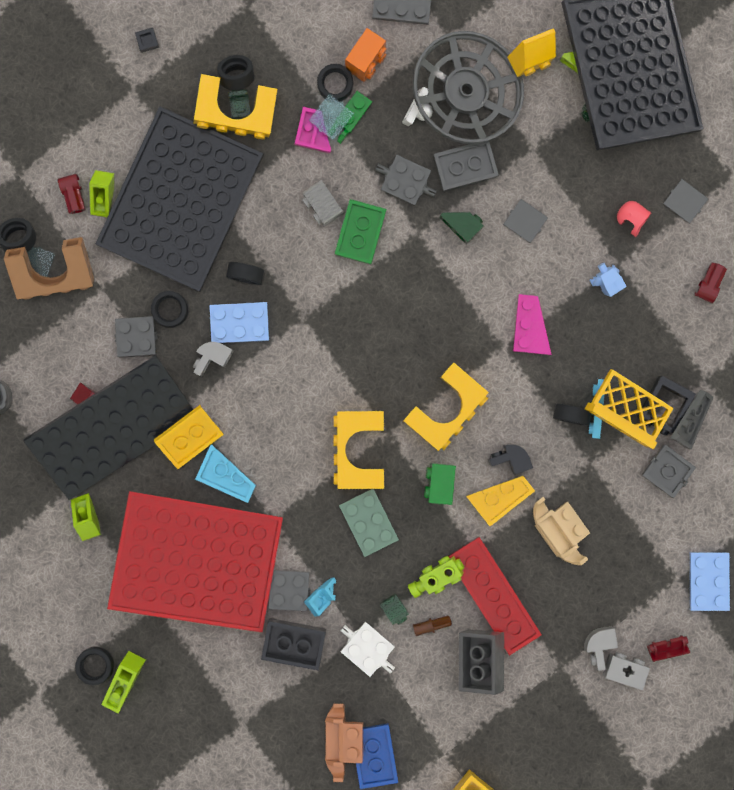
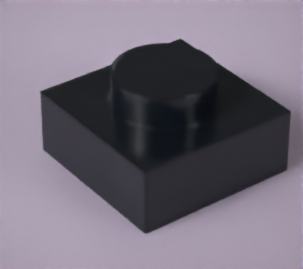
M153 27L135 32L141 53L159 48Z

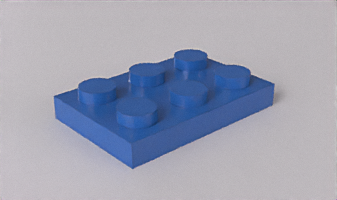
M389 723L363 728V763H356L360 789L398 783Z

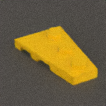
M520 476L467 495L466 497L486 523L492 526L535 490L524 476Z

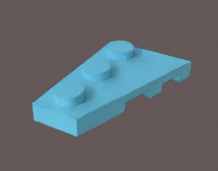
M598 379V385L594 384L593 396L596 395L604 379ZM604 395L599 400V403L602 405L604 404ZM595 415L594 423L590 422L589 434H592V438L600 439L602 420Z

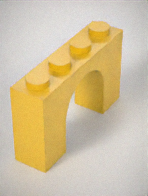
M201 74L193 124H197V127L203 129L214 127L219 132L235 131V134L240 136L250 134L254 135L256 139L263 140L265 137L269 138L277 89L258 85L253 112L244 119L236 120L225 116L218 107L217 96L220 78Z
M452 363L440 378L453 388L461 399V410L458 416L449 423H438L430 419L418 407H415L403 420L437 451L440 449L444 451L451 443L449 438L453 434L457 436L463 429L461 424L465 420L470 421L476 414L473 410L478 405L481 407L488 400L486 395L489 392L455 363Z
M337 411V416H334V427H337V435H334V446H337V454H334V465L338 466V473H334V485H338V489H384V469L357 468L349 462L345 452L347 441L353 434L359 431H384V411Z

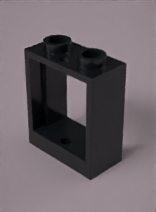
M658 376L650 394L656 397L661 387L685 399L671 427L664 424L660 431L661 434L668 436V434L672 435L696 393L664 376ZM648 397L646 398L642 408L650 406ZM649 410L643 411L644 421L653 419L647 415ZM654 422L646 424L648 427L654 426Z

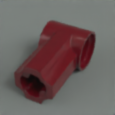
M77 174L58 178V185L62 195H64L69 214H76L86 210L80 191L82 187L79 186Z
M712 262L704 279L698 285L700 286L698 291L694 295L713 303L719 294V286L727 269L723 265Z

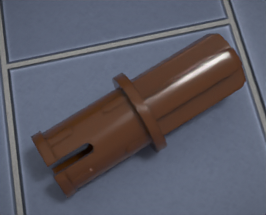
M450 616L434 620L429 618L425 622L413 624V629L416 636L430 632L435 633V630L451 626L452 621Z

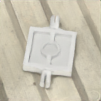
M366 622L354 632L346 625L343 626L340 632L348 637V641L340 651L369 677L381 666L389 673L394 670L395 667L387 661L388 655L395 648L390 642Z

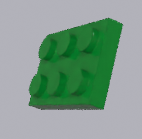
M350 199L335 255L371 265L387 209Z

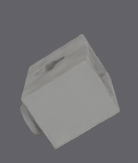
M616 652L615 655L610 653L603 676L607 679L643 690L650 670L645 665V661L634 658L633 661L626 659L627 655ZM629 667L631 669L630 672L626 671L625 673L623 668Z

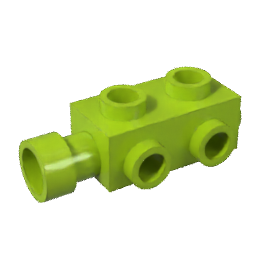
M445 556L438 561L439 565L434 568L432 565L422 570L423 574L419 577L420 581H414L408 585L413 597L417 598L423 595L422 592L427 591L428 594L433 592L438 594L445 589V585L449 583L453 585L459 582L464 573L462 571L464 565L461 560H456L454 556L451 558ZM450 569L452 575H447L445 570ZM429 579H434L436 583L432 585Z

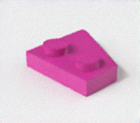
M303 107L295 140L296 146L325 153L331 152L322 111Z

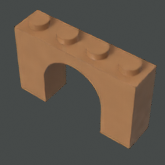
M83 237L63 240L62 252L67 270L62 275L53 278L44 277L35 272L30 264L25 247L6 250L4 262L16 298L31 299L34 296H49L52 293H67L75 289L85 290L92 287L94 275Z

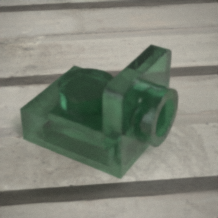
M232 90V92H228L232 119L248 117L251 111L247 90Z

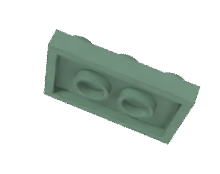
M374 489L339 505L364 557L399 540Z

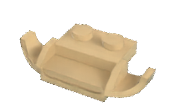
M542 497L534 504L533 508L536 529L556 557L559 556L564 561L574 565H583L588 558L578 552L579 546L577 543L590 534L589 530L569 502L564 503L553 511L552 509H547L544 503L545 498Z

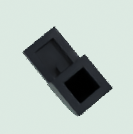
M503 445L505 453H502V451L492 453V458L488 459L491 467L509 461L512 472L515 475L533 468L528 453L518 445Z

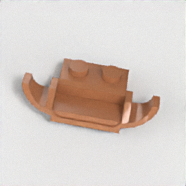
M333 704L325 720V761L332 773L333 782H343L345 763H363V722H345L344 704Z

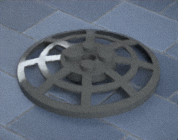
M473 31L451 32L434 40L419 57L412 79L414 100L424 120L443 137L463 144L485 143L502 135L513 125L519 116L524 99L522 76L517 77L507 58L510 52L495 39ZM456 40H473L485 44L486 47L481 55L469 51L458 52ZM449 42L451 54L441 58L435 66L426 60V57L435 48ZM492 50L496 51L505 60L512 72L511 75L501 77L497 68L488 60ZM460 58H470L476 60L477 63L474 68L462 67ZM452 60L455 70L447 76L439 69L445 63ZM421 66L430 72L428 95L419 96L417 88ZM483 66H486L491 71L495 80L487 82L484 75L480 72ZM435 77L444 83L443 93L434 94L433 83ZM515 82L516 101L515 107L511 111L502 107L505 97L504 85ZM462 86L469 87L471 93L468 95L463 93ZM498 87L497 104L487 100L489 89ZM446 100L452 108L448 116L439 108L438 101ZM431 103L436 113L445 121L442 129L436 126L428 117L421 104ZM482 106L493 111L487 118L479 121L476 111ZM459 112L469 114L472 123L457 122L455 118ZM498 114L509 118L498 131L486 136L482 127L490 123ZM452 125L462 129H475L478 139L455 137L449 134Z

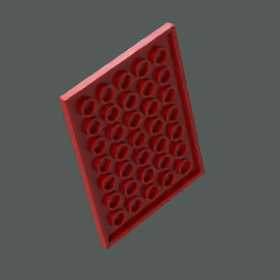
M129 491L107 609L263 632L283 517Z

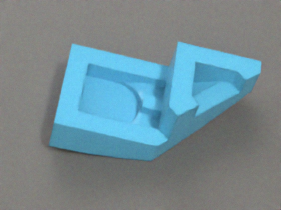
M335 578L327 580L304 601L315 617L320 616L331 604V601L335 600V595H333V584H336Z

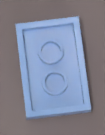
M267 302L210 305L211 342L269 341Z
M690 552L691 611H730L728 552Z

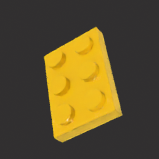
M199 405L156 437L154 442L173 465L179 469L224 434L201 405Z

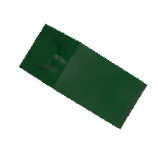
M443 212L440 215V219L466 245L484 227L482 219L476 214L472 215L470 212Z

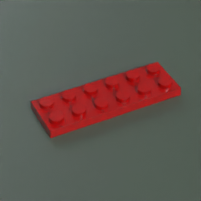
M480 537L475 538L448 556L449 558L454 556L456 560L460 559L463 563L464 569L462 571L464 573L461 576V581L493 631L504 632V648L509 656L542 635Z

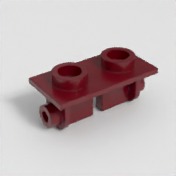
M683 635L670 639V641L652 642V644L647 646L653 662L690 653L687 645L688 638L687 636L683 637Z

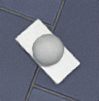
M422 87L418 90V95H428V89ZM413 100L402 121L407 126L412 125L416 117L421 121H425L417 108L415 100ZM429 103L421 104L428 117L431 118L433 114L432 106Z

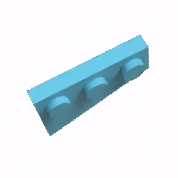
M212 444L210 445L195 480L248 503L256 484Z

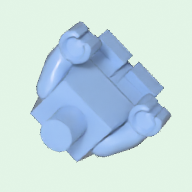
M601 263L598 265L600 273L596 274L593 279H590L592 286H600L604 295L609 297L627 287L622 277L618 274L619 269L615 265L606 267L605 263Z

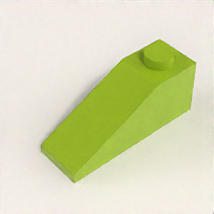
M128 651L120 663L101 705L119 714L146 659Z

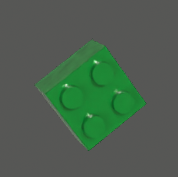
M430 463V467H426V478L429 479V484L424 488V497L427 498L428 503L452 505L456 466Z

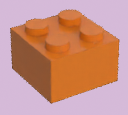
M366 28L346 57L345 67L361 81L365 82L367 78L370 80L376 72L375 67L377 63L381 64L387 55L385 54L387 50L386 40Z

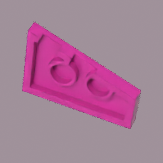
M518 295L514 352L552 355L538 296Z

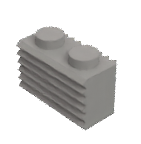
M322 180L303 192L304 198L302 201L308 209L310 207L315 212L313 217L318 224L322 223L325 227L343 214V210Z

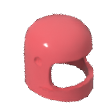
M628 201L619 209L617 221L620 225L624 223V220L632 222L634 229L630 234L637 237L651 212L636 201Z

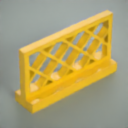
M610 369L592 402L587 403L585 410L641 445L654 449L657 444L655 440L673 408ZM615 376L618 378L620 387L611 389L610 381ZM632 387L635 396L626 398L625 388ZM621 390L622 400L614 402L612 392ZM608 393L610 404H600L599 400L602 395ZM648 397L650 406L642 408L640 398ZM636 399L637 410L629 412L627 402ZM623 403L625 413L616 414L615 405ZM662 406L666 409L661 417H657L656 407ZM651 409L653 419L644 421L643 411ZM639 413L640 423L632 424L630 415ZM654 422L655 429L650 435L647 433L645 425Z

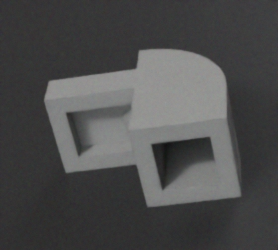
M208 342L201 345L196 352L203 356L195 361L193 368H195L194 373L202 377L211 360L225 367L234 351L218 342Z
M612 626L593 630L587 636L584 643V650L587 653L593 652V654H590L591 665L595 666L598 671L606 670L603 650L618 648L615 628Z

